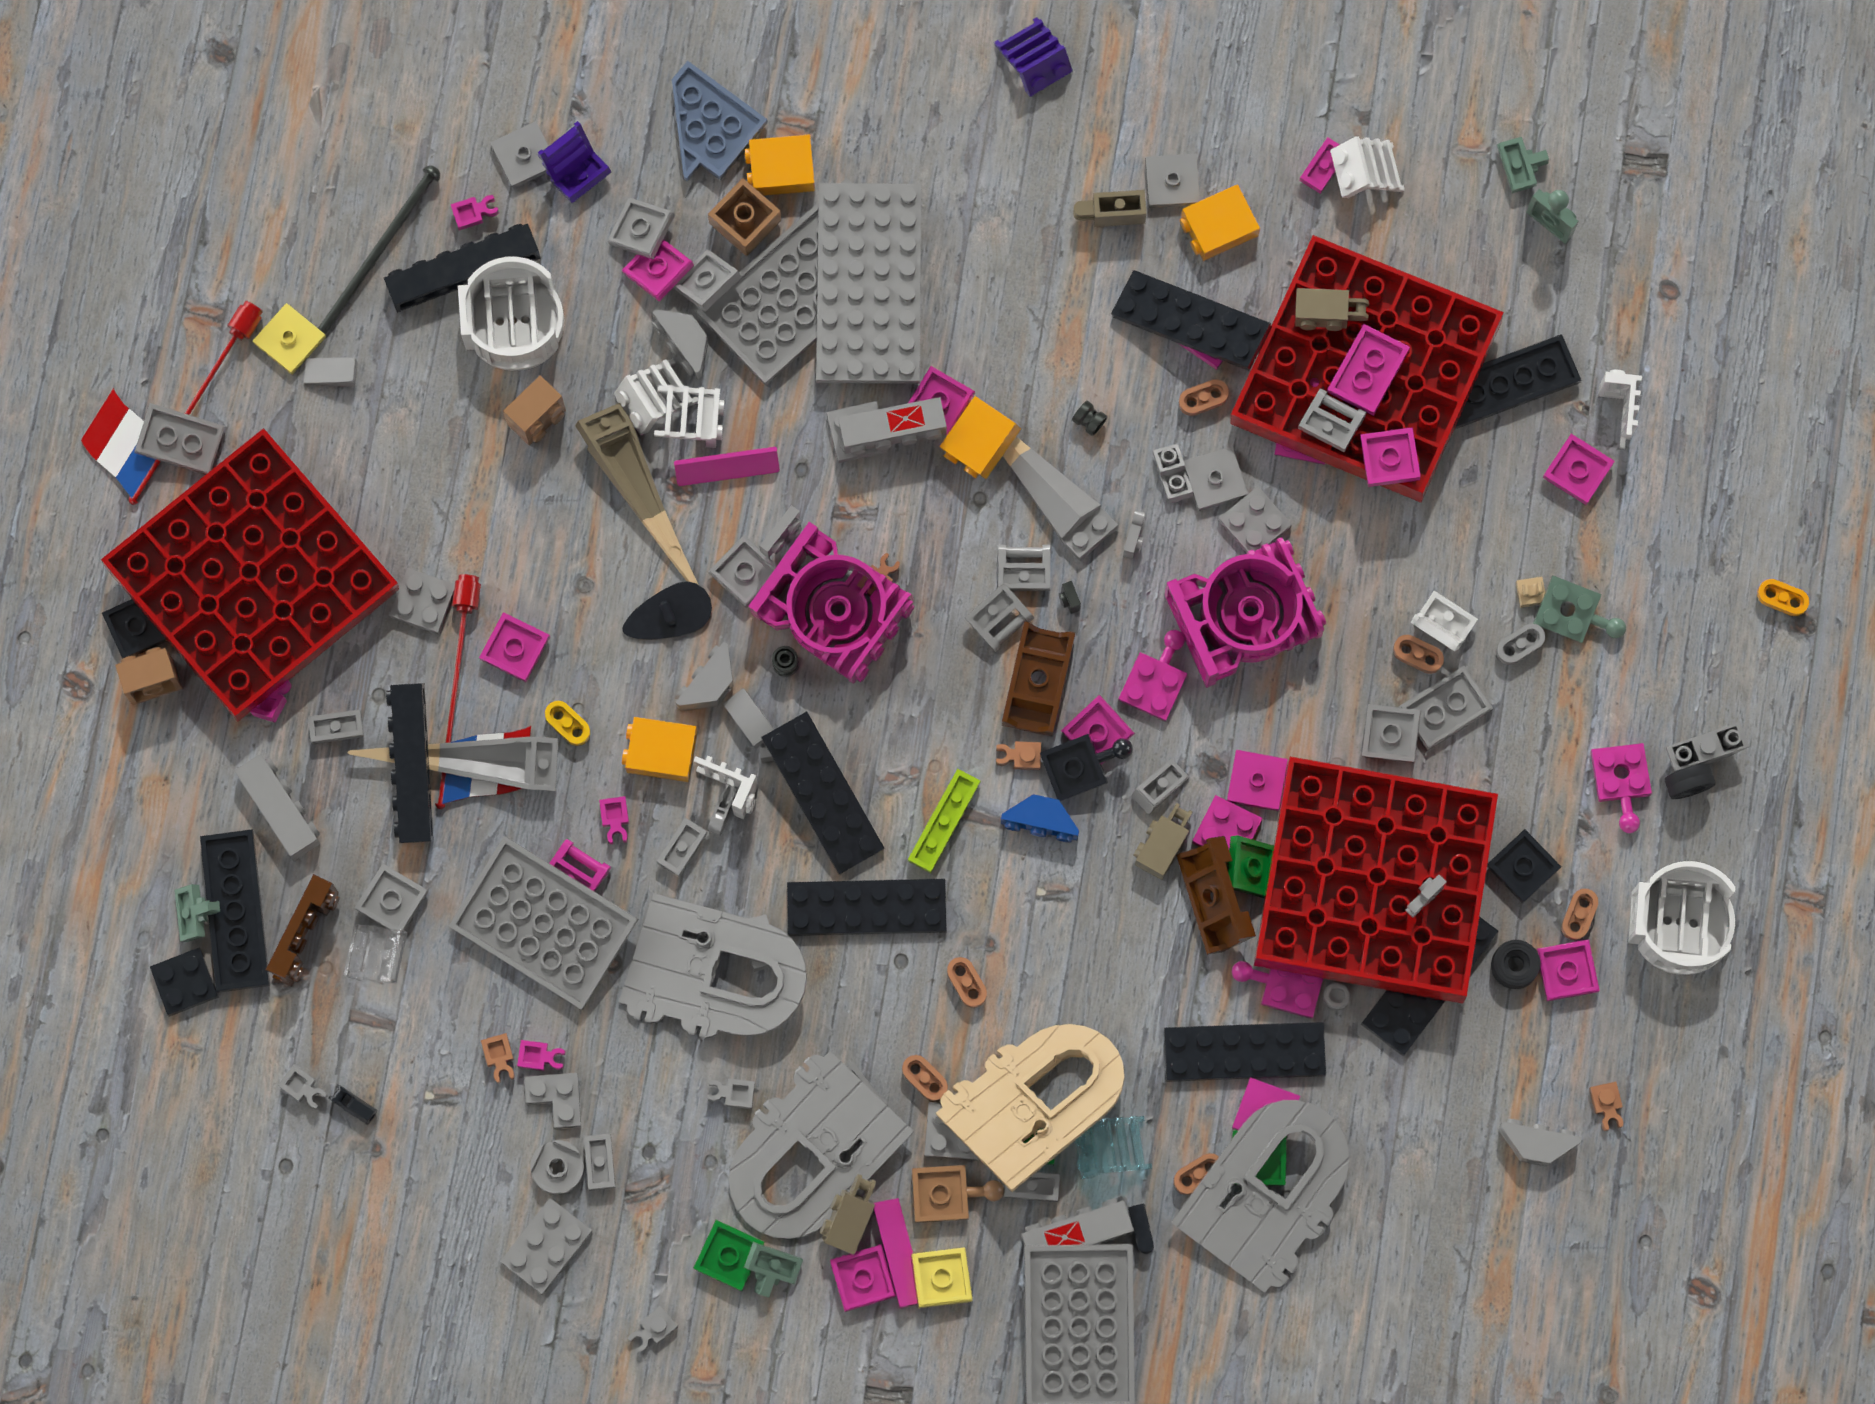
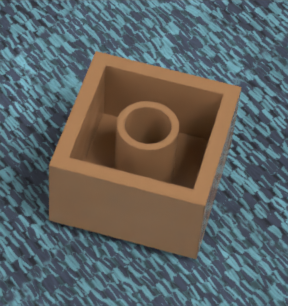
M742 178L708 213L709 224L747 257L779 224L781 212Z
M541 375L503 410L507 425L529 446L533 442H539L545 436V430L551 424H558L565 416L564 412L566 411L562 396Z
M157 647L146 651V655L137 658L136 656H128L123 658L121 663L115 665L123 692L132 705L183 689L174 660L166 648L161 649Z

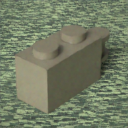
M1145 190L1093 193V200L1075 203L1073 216L1078 221L1094 220V227L1145 224L1147 215Z
M1297 288L1295 326H1300L1304 330L1326 327L1330 331H1339L1342 328H1347L1348 321L1368 320L1366 307L1369 306V301L1366 299L1349 298V290ZM1348 307H1356V312H1348Z
M1176 803L1168 818L1161 815L1158 822L1153 820L1146 832L1150 835L1145 844L1140 842L1133 855L1137 858L1135 866L1163 880L1188 836L1189 830L1185 826L1193 811L1189 810L1187 812L1180 808V804ZM1174 816L1183 821L1181 825L1172 821Z
M857 1174L850 1192L842 1189L840 1195H835L831 1204L833 1212L830 1220L825 1219L820 1234L823 1235L822 1240L824 1243L853 1255L855 1254L875 1207V1204L869 1200L876 1184L875 1180L871 1179L868 1181L863 1179L862 1175ZM858 1188L865 1191L863 1197L856 1195Z

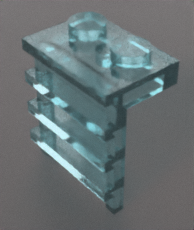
M1144 1116L1104 1118L1077 1138L1074 1143L1077 1147V1166L1081 1172V1179L1093 1178L1104 1173L1152 1169V1163L1145 1164L1139 1122L1145 1121ZM1127 1123L1129 1124L1135 1165H1131L1125 1130V1124ZM1114 1124L1121 1166H1117L1111 1131V1125Z

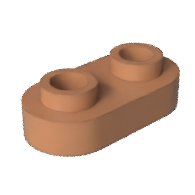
M1214 379L1186 389L1180 395L1179 408L1184 414L1195 416L1220 407L1228 399V386L1223 381ZM1217 391L1220 397L1213 398L1211 393ZM1193 400L1196 402V406L1189 407L1187 402Z
M1412 635L1400 636L1393 646V653L1399 661L1424 673H1436L1443 665L1444 656L1440 649ZM1408 646L1411 652L1408 654L1403 653L1401 648ZM1427 657L1433 658L1434 664L1428 665L1425 659Z
M1580 889L1571 898L1561 924L1562 933L1570 940L1582 939L1589 930L1598 907V897L1592 890ZM1581 899L1587 900L1588 907H1581L1579 901ZM1570 924H1577L1579 926V931H1572L1570 929Z
M957 957L951 960L947 967V975L960 999L968 1007L976 1008L981 1006L986 1000L987 990L974 966L964 957ZM957 968H963L966 973L963 976H958L955 971ZM970 991H977L979 996L976 999H971L968 996Z
M912 1055L904 1061L902 1066L904 1077L927 1100L933 1102L940 1101L944 1093L948 1091L946 1079L922 1056ZM914 1065L921 1068L920 1073L913 1074L910 1070L911 1067ZM932 1084H937L940 1089L938 1092L932 1093L929 1087Z
M1212 1153L1205 1154L1178 1170L1174 1176L1175 1189L1183 1195H1191L1207 1174L1205 1165L1208 1163L1214 1164L1219 1156ZM1184 1177H1189L1192 1180L1190 1186L1182 1184Z

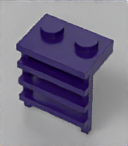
M1037 17L1033 19L1032 25L1003 42L999 40L994 42L997 49L1020 74L1025 92L1030 97L1073 72L1066 48L1059 43L1057 37H1054L1050 29L1046 28L1043 21Z
M578 121L574 123V127L546 149L538 151V157L542 160V165L546 168V173L551 178V183L571 203L575 202L612 173L608 165L594 152Z

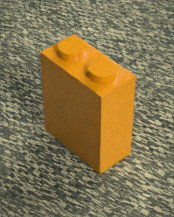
M810 134L749 140L750 148L745 149L746 164H751L752 173H747V182L763 196L815 191Z
M1238 184L1183 208L1181 219H1179L1185 233L1189 232L1192 238L1190 243L1196 255L1200 254L1203 261L1258 237L1260 227Z
M974 396L939 447L946 452L943 457L955 465L958 461L966 466L964 471L975 479L980 475L986 480L1021 428L1015 422Z
M634 717L633 724H628L626 739H629L630 743L629 748L623 751L622 765H626L627 773L689 782L697 727Z

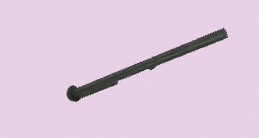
M430 165L423 168L424 177L318 327L325 335L370 270L375 266L377 260L426 192L433 180H440V171L435 166Z

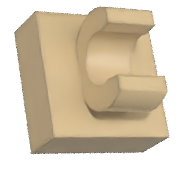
M1542 577L1516 581L1520 608L1541 604L1545 594Z

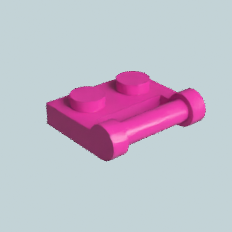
M566 839L549 864L595 892L609 873L611 866L606 863L601 864L573 846L574 843ZM568 854L596 872V874L591 878L563 859Z

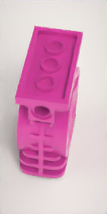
M808 522L748 606L754 617L764 621L775 630L790 628L793 636L803 648L823 661L825 665L833 668L838 674L846 677L853 684L856 681L861 683L869 672L868 665L872 660L877 661L884 652L883 644L887 639L892 640L900 629L898 623L902 618L907 619L915 608L911 593L904 591L898 584L891 582L885 575L878 573L864 562L854 557L839 555L836 542L818 530V527L811 522ZM806 555L814 559L813 561L805 565L796 574L797 570L806 559ZM849 570L853 571L845 582H830L816 591L809 607L813 627L805 636L804 633L808 628L806 604L811 593L822 583L832 579H843ZM863 576H866L868 579L861 589L857 584ZM791 583L787 594V603L784 604L777 598L786 585ZM874 585L876 590L870 596L873 615L868 629L861 637L850 643L836 644L834 648L829 647L833 640H848L856 636L863 629L869 612L865 596L867 591ZM836 605H843L846 608L842 616L832 614V609ZM785 615L789 618V620L781 621Z
M1281 537L1276 539L1275 543L1270 545L1266 543L1258 550L1254 551L1252 549L1247 551V554L1233 557L1217 567L1208 578L1192 574L1178 581L1173 579L1166 583L1164 596L1180 631L1184 635L1187 647L1206 688L1215 685L1218 680L1235 674L1240 662L1253 663L1265 661L1282 651H1290L1294 646L1304 645L1313 638L1318 639L1322 637L1324 625H1326L1325 617L1322 611H1317L1313 604L1316 601L1314 593L1310 587L1306 588L1302 580L1305 578L1301 565L1299 563L1295 564L1291 556L1294 555V551L1289 540L1284 541ZM1245 572H1249L1253 581L1263 583L1270 587L1281 600L1284 615L1282 625L1277 632L1279 637L1278 639H1275L1273 635V630L1275 629L1278 623L1280 615L1278 600L1276 596L1273 594V592L1269 590L1267 587L1258 583L1249 582ZM1221 581L1223 582L1224 587L1227 591V594L1224 597L1221 605L1220 613L1223 625L1228 631V633L1231 634L1233 637L1241 641L1250 642L1251 645L1240 644L1238 642L1233 641L1222 631V629L1219 626V623L1217 621L1216 608L1219 598L1223 593L1220 586L1218 585ZM1200 603L1201 622L1194 619L1190 607ZM1249 606L1256 609L1257 614L1252 617L1247 616L1243 609ZM1203 636H1206L1210 644L1216 650L1212 652L1208 651V647L1204 641Z

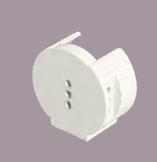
M521 257L498 258L478 268L468 279V285L458 286L460 327L465 349L475 350L476 354L486 363L503 370H526L545 362L559 348L558 343L564 329V312L559 296L554 289L551 273L540 264ZM525 316L530 318V321L526 324L521 321ZM497 319H503L504 324L501 326L497 325Z
M1677 862L1660 869L1647 883L1639 882L1632 891L1628 943L1638 944L1639 952L1648 962L1668 973L1691 975L1710 969L1731 950L1730 943L1735 930V914L1729 898L1735 892L1734 884L1718 869L1700 862ZM1664 917L1671 919L1670 925L1663 923ZM1678 918H1680L1679 926L1676 924ZM1692 919L1698 923L1695 928L1689 925V921Z

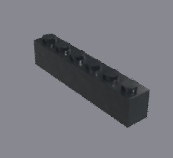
M528 223L525 225L516 224L504 233L489 234L480 242L465 243L456 251L441 252L432 260L417 261L408 269L393 270L388 276L384 277V281L398 313L458 290L459 285H468V279L482 265L492 260L503 257H521L536 261L541 259Z
M425 683L390 685V690L386 691L387 706H391L392 717H388L389 733L393 732V743L389 744L390 759L395 760V769H391V784L396 785L397 795L392 796L393 811L398 812V822H394V836L399 838V843L434 841Z

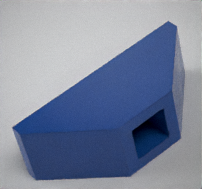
M1033 794L1001 815L1000 824L1005 825V829L1019 832L1020 829H1026L1031 831L1030 834L1038 837H1046V834L1057 836L1056 839L1058 841L1066 843L1078 840L1079 830L1058 799Z

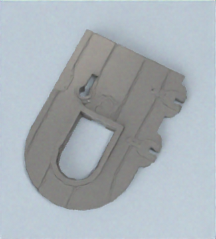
M653 893L619 1003L627 1005L629 1015L636 1020H641L643 1012H646L644 1021L647 1023H658L664 1016L681 1020L683 1029L691 1035H696L697 1028L701 1027L699 1037L712 1038L719 1031L741 1036L761 1035L777 1029L789 1020L798 1009L806 989V964L801 950L793 939L777 927ZM689 932L701 937L709 936L707 942L701 943L698 939L684 937V933ZM722 951L758 960L771 966L776 977H778L775 990L762 998H750L711 987L716 975L715 970L719 966Z
M831 1051L824 1057L820 1055L808 1057L804 1063L810 1067V1070L806 1072L803 1066H799L795 1070L796 1073L793 1077L796 1087L783 1100L778 1097L770 1100L767 1099L763 1104V1107L769 1110L767 1115L760 1109L754 1113L753 1125L755 1129L738 1148L731 1163L729 1187L734 1205L749 1225L766 1235L791 1239L803 1237L819 1230L825 1219L830 1220L833 1212L831 1204L835 1195H840L842 1189L850 1192L857 1174L862 1175L863 1179L869 1180L914 1132ZM861 1139L864 1143L851 1155L850 1161L847 1163L842 1162V1153L848 1152ZM799 1141L809 1151L814 1152L825 1168L792 1202L785 1206L773 1205L762 1194L761 1182L766 1173Z
M1281 1100L1265 1105L1255 1111L1244 1122L1171 1223L1263 1292H1266L1270 1286L1280 1287L1284 1283L1286 1284L1290 1278L1282 1272L1285 1268L1291 1274L1296 1271L1298 1258L1294 1253L1305 1238L1316 1239L1324 1233L1325 1229L1318 1226L1320 1220L1328 1226L1332 1222L1333 1210L1329 1205L1342 1188L1349 1168V1148L1343 1131L1325 1110L1312 1103L1300 1100ZM1303 1132L1308 1134L1312 1141H1315L1316 1155L1313 1163L1288 1197L1284 1199L1278 1193L1275 1194L1273 1190H1269L1255 1175L1284 1137L1289 1133ZM1234 1183H1238L1240 1191L1233 1195L1232 1199L1223 1209L1219 1205L1227 1194L1231 1192V1186Z

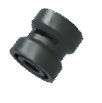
M1087 400L1076 411L1072 421L1077 425L1085 426L1086 432L1094 436L1104 425L1108 416L1102 411L1097 412L1094 409V405Z
M789 646L778 647L772 654L774 671L782 677H789L796 673L799 665L797 652Z

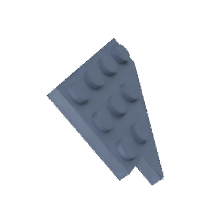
M687 60L672 79L684 180L688 181L700 166L721 180L745 149L748 148L749 140L757 137L768 123V120Z

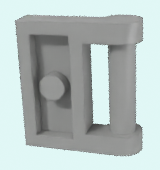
M1320 388L1301 420L1298 429L1345 452L1367 412L1362 409L1356 410L1327 395L1328 392ZM1324 404L1353 420L1349 424L1319 407Z
M998 545V587L1005 583L1011 591H1050V545H1042V547H1006V545ZM1006 557L1042 558V563H1006Z
M1003 583L972 610L965 619L996 653L1001 648L1000 645L1024 624V621L1031 622L1034 616L1006 584ZM1015 608L1019 615L993 637L989 631Z

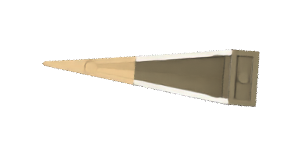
M618 403L578 420L575 426L588 445L587 450L684 579L698 584L666 514L634 425L621 404Z

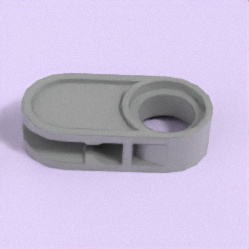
M725 784L711 817L708 831L718 835L722 834L732 810V803L739 790L738 787Z

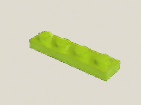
M957 768L911 852L908 862L932 873L981 780Z

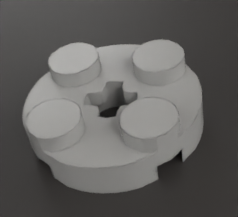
M562 1140L548 1142L540 1146L532 1156L530 1164L532 1177L537 1186L549 1194H567L576 1188L583 1178L584 1160L577 1148L569 1142ZM560 1160L563 1162L562 1167L565 1169L563 1172H558L555 1175L550 1165L551 1163L556 1164Z

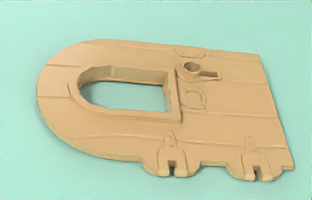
M1074 1024L1054 1025L1040 1030L1027 1038L1018 1047L1008 1044L1002 1046L997 1050L1001 1056L1000 1059L995 1054H992L985 1062L987 1072L973 1083L968 1080L956 1083L953 1086V1090L957 1094L954 1095L948 1090L942 1096V1108L936 1112L938 1118L1012 1192L1101 1120L1117 1103L1125 1080L1123 1062L1113 1043L1098 1031ZM1070 1057H1084L1088 1059L1093 1065V1071L1086 1084L1080 1086L1052 1110L1029 1089L1060 1062ZM1032 1134L1036 1135L1026 1144L1023 1143Z

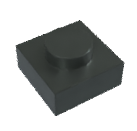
M1073 582L1063 583L1062 592L1059 593L1063 608L1068 607L1070 614L1080 611L1081 603Z

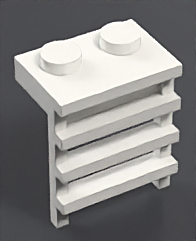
M1355 136L1330 150L1342 198H1350L1366 189L1397 192L1405 190L1404 185L1400 183L1392 151L1394 146L1390 140L1382 142L1380 139L1370 140L1367 137L1360 139L1358 136Z
M673 358L668 361L667 359L663 360L656 366L651 365L644 371L639 370L634 375L625 376L614 393L617 402L621 404L640 436L648 433L658 419L666 416V406L646 376L650 375L657 388L658 385L668 386L659 373L662 370L673 387H684L671 367L675 364ZM660 392L667 402L668 393ZM677 393L683 403V394ZM688 394V407L698 403L697 396L691 398ZM674 395L671 414L682 410V403H679Z
M1610 370V372H1605L1599 385L1598 396L1624 399L1619 449H1625L1626 439L1631 440L1638 426V420L1634 419L1639 412V405H1636L1641 391L1637 389L1642 381V376L1625 374V371Z
M658 385L657 392H667L668 395L665 431L654 430V437L706 440V448H716V440H722L723 425H717L718 415L723 416L724 400H719L720 389L715 388V390L704 389L705 387L689 388V386L673 387V385ZM673 393L683 394L680 432L670 431ZM688 394L699 395L696 433H686Z
M1433 591L1420 613L1414 615L1411 623L1453 651H1456L1460 648L1478 618L1438 592Z
M708 755L706 760L695 757L694 762L704 766V768L698 766L696 772L724 784H730L732 787L739 788L732 803L734 816L744 819L746 813L751 814L756 803L754 798L758 788L756 775L751 774L750 778L742 775V769L736 768L735 772L728 770L727 763L722 762L718 766L713 763V758Z

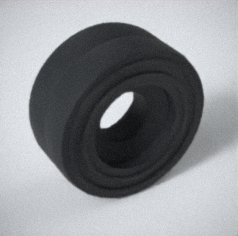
M1698 764L1668 775L1665 778V784L1671 799H1682L1715 786V779L1709 764Z
M1507 941L1498 947L1492 957V974L1497 982L1506 988L1522 989L1527 987L1534 981L1540 971L1539 954L1531 944L1525 941ZM1513 957L1521 959L1523 962L1522 970L1518 972L1512 971L1508 966V961Z

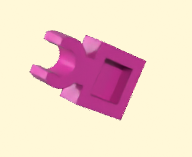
M493 195L484 197L480 203H477L475 197L450 204L459 231L482 224L481 216L494 217L499 214L497 207L493 209L487 208L489 203L495 202Z
M287 680L269 695L266 700L250 711L252 715L276 723L287 702L283 695L290 691L292 687L290 681Z
M626 797L599 800L603 827H611L607 834L610 845L613 844V836L616 833L622 834L623 842H627V832L622 828V825L629 824Z
M521 1040L517 1067L544 1071L546 1063L550 1064L554 1069L561 1070L564 1068V1065L555 1063L554 1058L559 1054L565 1055L566 1051L561 1048L547 1051V1043Z

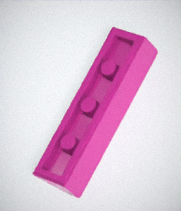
M777 447L676 460L674 462L678 486L778 473L780 470Z
M899 1198L874 1203V1212L899 1307L902 1309L917 1305L918 1300L911 1258L913 1251Z

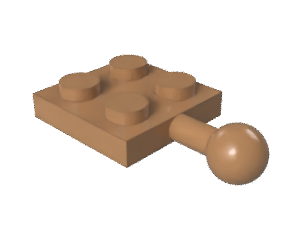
M965 1165L912 1168L915 1223L969 1220L967 1198L986 1197L989 1201H998L1004 1195V1186L997 1180H990L984 1186L967 1187Z

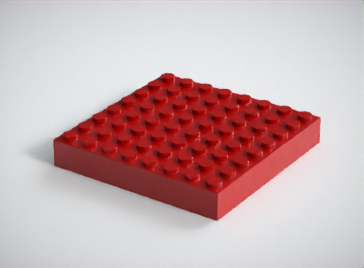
M1313 235L1271 325L1272 328L1260 349L1232 410L1230 424L1367 480L1360 435L1413 428L1421 476L1420 480L1380 486L1422 503L1501 326L1504 312ZM1297 288L1349 290V298L1366 299L1369 301V306L1366 307L1368 320L1348 321L1347 328H1342L1339 331H1330L1326 327H1316L1313 330L1301 329L1300 326H1295ZM1348 307V312H1356V307ZM1363 324L1409 346L1410 350L1374 416L1369 413L1366 414L1346 451L1342 452L1298 429L1319 389L1328 390ZM1313 378L1319 380V385L1316 387L1310 384ZM1327 393V395H1329V396H1331V397H1333V398L1339 400L1340 402H1342V403H1344V404H1346V405H1348V406H1350V407H1352V408H1354V409H1356V410H1359V408H1357V407H1355V406H1353V405H1351V404H1349V403H1347V402H1345V401H1343V400H1341V399H1339V398H1337V397H1335V396H1333V395ZM1324 404L1319 407L1349 424L1353 420Z
M264 428L101 559L108 572L237 722L399 591L398 582Z
M1290 756L1285 775L1253 966L1463 1004L1468 992L1498 794ZM1440 875L1447 881L1444 889L1412 918L1405 910L1422 892L1419 889L1420 886L1428 878L1434 880Z

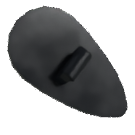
M688 581L676 583L658 592L638 606L625 621L622 627L623 633L635 639L656 640L696 632L704 627L710 619L712 611L711 598L706 590L697 583Z

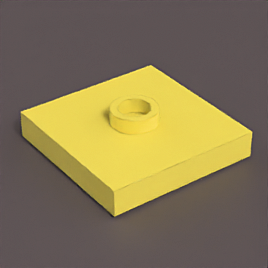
M286 303L254 338L253 343L293 375L306 358L326 338V335Z
M965 1247L911 1255L918 1308L972 1302Z

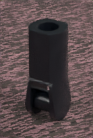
M338 1084L336 1086L338 1088L333 1096H329L328 1099L366 1125L370 1124L377 1114V1109ZM346 1095L352 1098L347 1106L341 1103Z
M1145 1204L1128 1207L1137 1246L1142 1253H1151L1154 1249V1242Z

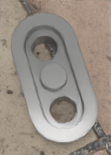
M1537 624L1523 626L1500 641L1496 649L1498 659L1506 665H1513L1543 645L1545 632ZM1533 635L1535 642H1528L1526 636ZM1507 648L1512 649L1513 652H1514V655H1512V656L1506 655V654H1505V649H1507Z

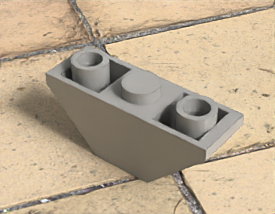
M656 309L652 312L654 319L652 322L653 327L659 335L664 333L669 340L666 344L674 355H680L683 360L681 365L689 376L693 374L697 380L700 379L703 373L708 346L706 333L693 315Z
M723 642L720 647L716 645L709 653L707 658L710 660L704 667L700 665L693 673L691 684L680 689L675 697L677 699V709L687 711L717 707L733 688L731 661L727 643Z
M1739 722L1667 746L1666 751L1674 772L1698 764L1710 765L1749 748V744Z
M1507 1119V1122L1502 1121L1499 1125V1132L1520 1162L1546 1167L1578 1146L1582 1138L1575 1136L1576 1132L1560 1129L1558 1133L1549 1131L1548 1126L1533 1124V1127L1523 1126L1522 1121Z

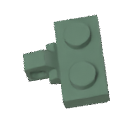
M1522 136L1498 143L1497 149L1511 192L1515 193L1536 187L1537 181L1534 173L1538 172V167L1549 163L1547 151L1543 150L1533 153L1532 149L1526 150Z
M191 884L175 889L180 942H189L205 937L204 922L208 921L207 915L220 912L219 901H205V898L200 895L199 885Z
M753 1242L744 1268L756 1272L755 1278L757 1282L754 1292L769 1297L773 1285H778L780 1280L795 1284L803 1259Z

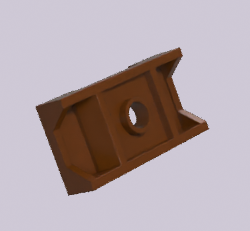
M1024 621L1002 718V726L1053 737L1075 632L1059 633L1038 628ZM1038 671L1044 673L1046 681L1042 684H1035L1031 680L1033 673Z
M1225 836L1206 839V844L1176 855L1207 955L1222 953L1256 936L1249 912H1240L1226 864L1231 862L1232 858ZM1211 892H1213V895H1214V900H1213V901H1212L1211 896H1210V893H1211Z
M313 874L266 968L268 972L274 974L273 979L291 987L294 981L299 982L304 968L302 967L303 962L297 953L301 954L307 940L304 938L308 930L312 931L319 917L316 915L317 912L327 916L330 910H335L340 899L337 896L339 892L332 882Z

